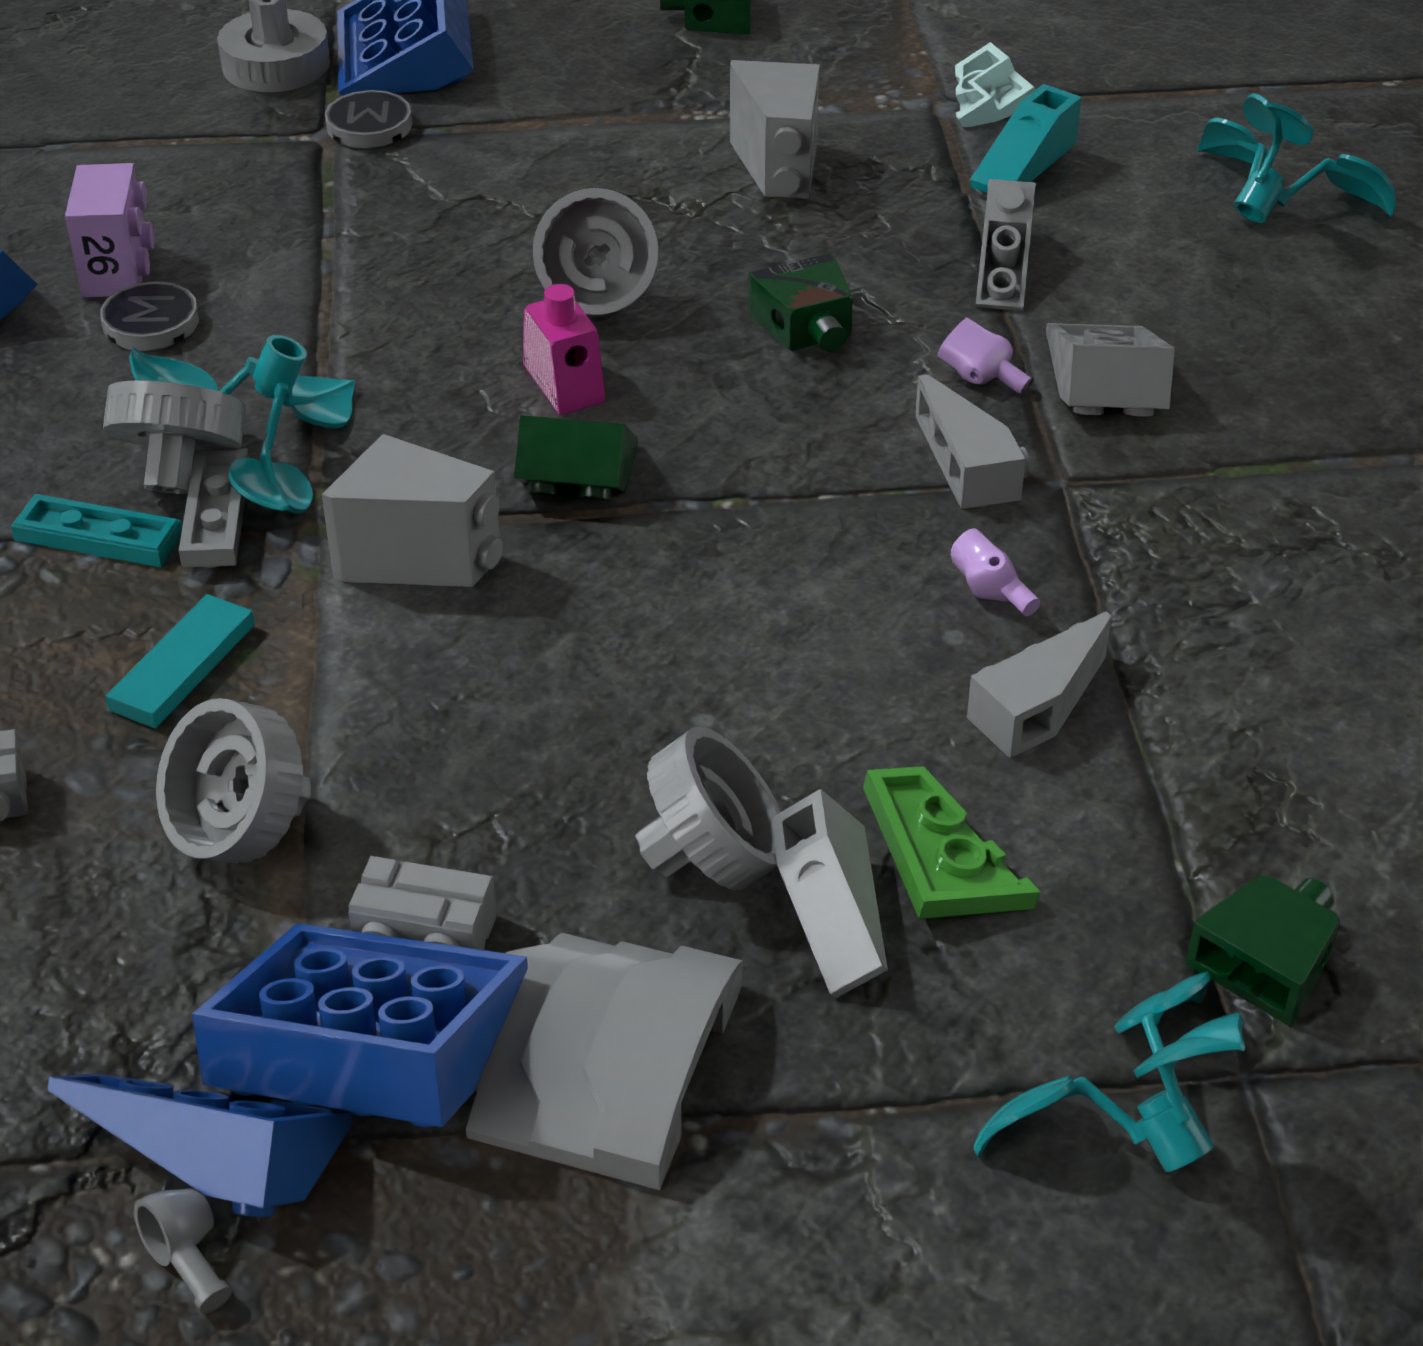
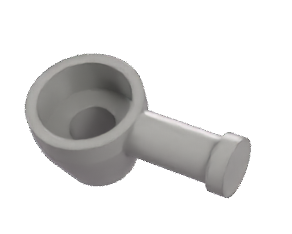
M195 1188L159 1191L137 1200L134 1204L135 1223L142 1242L153 1259L162 1266L173 1264L195 1296L194 1303L201 1313H209L222 1306L231 1296L232 1290L225 1280L218 1278L196 1246L214 1226L213 1213L205 1196Z

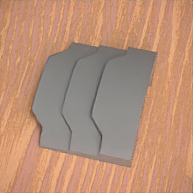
M562 932L549 944L506 952V954L527 956L528 969L475 1089L477 1094L466 1127L467 1138L660 1190L682 1137V1099L710 1031L724 1033L742 988L743 960L682 945L673 954L623 941L614 946Z

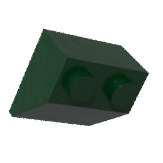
M520 415L514 479L528 485V493L559 496L560 488L580 489V498L610 501L611 492L626 493L637 452L638 437L625 424Z

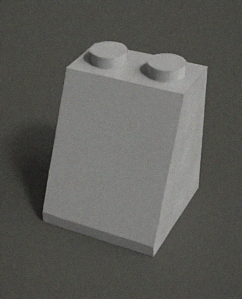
M731 60L730 143L764 196L809 199L817 148L820 64Z
M382 434L322 493L333 579L351 583L473 587L489 569H493L498 564L501 558L503 541L500 539L498 523L500 500L496 496L495 472Z

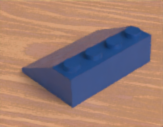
M355 0L337 11L338 92L341 96L368 90L387 91L393 94L438 90L447 84L461 82L470 71L474 70L467 0Z
M297 923L192 1013L202 1085L232 1090V1092L238 1095L257 1094L290 1100L291 1103L300 1106L319 1105L342 1109L357 1116L376 1115L409 1121L411 1124L419 1127H443L474 1093L527 972V956Z

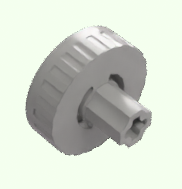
M249 0L250 13L243 14L226 23L219 31V36H217L222 73L230 83L242 89L256 92L294 90L315 82L327 72L330 66L326 26L319 18L314 17L312 14L287 9L286 0Z
M588 188L562 197L546 211L535 232L533 262L536 274L544 289L554 284H566L573 288L575 301L588 318H607L626 312L627 309L638 304L643 296H646L650 286L654 283L657 268L659 267V245L650 219L637 203L613 190ZM600 229V230L609 232L611 235H613V236L617 239V241H616L612 236H610V235L607 234V233H604V232H601V231L591 232L590 230ZM574 243L576 244L575 249H574V252H573V254H574V262H575V264H576L578 270L576 269V267H575V265H574V263H573V258H572V250H573V247H574ZM596 248L600 253L609 250L606 260L600 265L588 266L592 261L589 255L591 250Z
M161 381L116 382L108 386L103 431L122 441L148 447L144 489L175 495L188 494L195 450L241 448L246 405L243 401L231 395L192 385Z
M218 698L198 704L179 721L164 747L156 783L159 818L167 837L178 850L194 858L238 864L260 859L279 843L282 836L289 829L293 817L300 816L302 807L311 796L310 778L303 775L300 746L297 743L293 729L290 728L284 717L279 716L276 711L263 706ZM236 751L240 753V754H238V755L232 757V756L235 754ZM223 805L229 810L228 812H225Z
M698 726L691 728L651 757V761L648 763L647 779L651 796L660 816L638 831L635 837L640 846V854L652 870H657L667 878L692 861L695 866L717 884L731 890H744L778 867L771 818L780 813L781 810L761 775L730 741L709 728Z

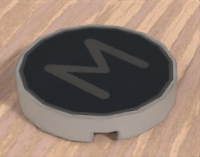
M368 90L353 92L341 96L330 103L325 111L328 135L333 140L335 136L339 137L341 144L351 148L370 149L387 146L393 143L392 137L401 134V138H403L412 127L409 103L401 96L387 91Z
M155 281L138 283L120 289L108 297L100 309L104 335L108 339L110 337L114 338L116 345L128 350H132L133 346L139 351L167 348L174 344L173 338L184 334L185 339L191 335L199 323L196 298L188 289L174 283Z

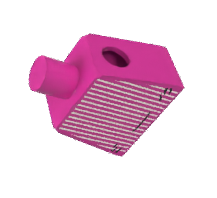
M554 284L547 287L544 291L543 301L526 306L523 320V365L559 415L605 403L598 332L594 324L575 301L573 288L566 284Z

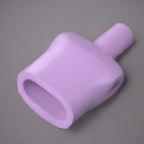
M969 318L962 320L948 335L937 354L940 359L955 368L959 375L970 383L983 385L996 377L1021 394L1032 379L1010 363L1013 348L1006 338L984 329Z
M976 528L969 529L954 542L951 549L952 562L966 577L972 595L980 599L1011 602L1024 616H1030L1038 610L1041 601L1019 580L1010 558L997 548L981 531Z

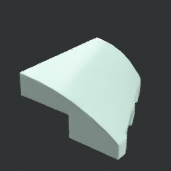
M991 42L955 65V76L959 83L956 87V97L960 104V111L956 112V117L962 127L996 122L1012 116L1019 103L1035 91V87L1014 70L1010 58Z

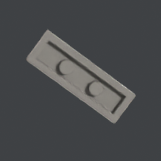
M248 448L195 450L179 545L182 567L214 568L237 565L246 498L232 486L228 473L231 464L236 459L249 458Z

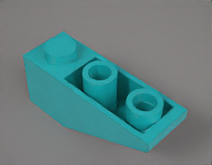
M1042 84L1023 99L971 177L970 187L987 193L989 179L1021 182L1033 181L1077 143L1082 97Z

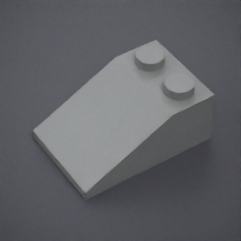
M1047 323L1046 335L1059 396L1068 406H1074V413L1101 415L1104 413V407L1123 408V413L1126 415L1152 416L1154 408L1170 409L1175 353L1173 346L1143 326Z

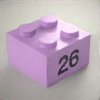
M134 163L76 166L65 220L82 297L111 296L120 289L141 283L142 277L149 276L150 274L148 250H154V229L152 222H145L143 210L147 209V191L144 181L137 182Z

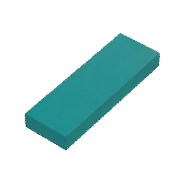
M34 494L11 525L14 541L162 567L181 539L182 523L181 520Z
M206 594L105 696L108 710L156 729L254 627L253 610Z

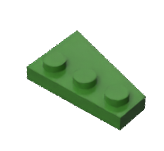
M924 766L867 770L863 789L919 919L1035 909L1041 891L1027 877L1020 880L1016 878L1003 864L1006 854L993 840L983 842L965 823L967 812Z

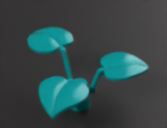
M1256 93L1249 94L1243 103V113L1250 125L1259 131L1273 135V142L1269 150L1265 148V145L1257 143L1256 136L1250 130L1230 120L1212 118L1204 128L1197 152L1232 157L1252 164L1248 180L1233 204L1235 210L1250 221L1264 223L1276 203L1284 207L1292 195L1323 171H1325L1330 182L1336 187L1379 206L1389 217L1395 211L1396 192L1387 175L1372 163L1348 154L1339 155L1336 161L1330 158L1324 159L1284 191L1282 186L1284 177L1271 168L1283 139L1296 145H1306L1311 142L1314 136V130L1310 122L1300 113L1285 105L1275 102L1271 103L1270 100Z
M272 335L267 338L259 359L248 357L245 366L219 390V392L230 395L252 374L255 380V389L263 396L274 399L262 445L260 461L247 457L238 458L231 464L228 476L237 492L252 502L275 510H288L294 514H303L308 510L313 497L310 482L298 468L286 463H272L271 451L282 405L292 407L296 416L308 423L326 428L343 427L348 423L352 414L355 380L298 376L307 356L306 350L301 344L291 338ZM133 346L129 359L135 381L171 382L218 391L214 379L201 368L171 358L147 355Z
M1208 971L1191 976L1174 985L1169 990L1159 992L1145 999L1114 1025L1116 1033L1119 1034L1142 1022L1153 1055L1142 1062L1133 1072L1139 1078L1158 1068L1166 1089L1137 1106L1143 1117L1138 1122L1134 1121L1085 1077L1073 1079L1069 1075L1032 1088L1007 1102L983 1126L976 1138L974 1151L979 1159L996 1132L1029 1114L1049 1106L1059 1099L1084 1095L1128 1132L1134 1145L1147 1139L1166 1173L1177 1170L1208 1153L1214 1148V1144L1188 1098L1182 1095L1173 1068L1179 1060L1201 1054L1228 1050L1244 1051L1245 1042L1242 1029L1245 1021L1239 1012L1225 1015L1196 1027L1176 1042L1164 1047L1157 1029L1164 1011L1182 1002L1200 1003L1211 980Z

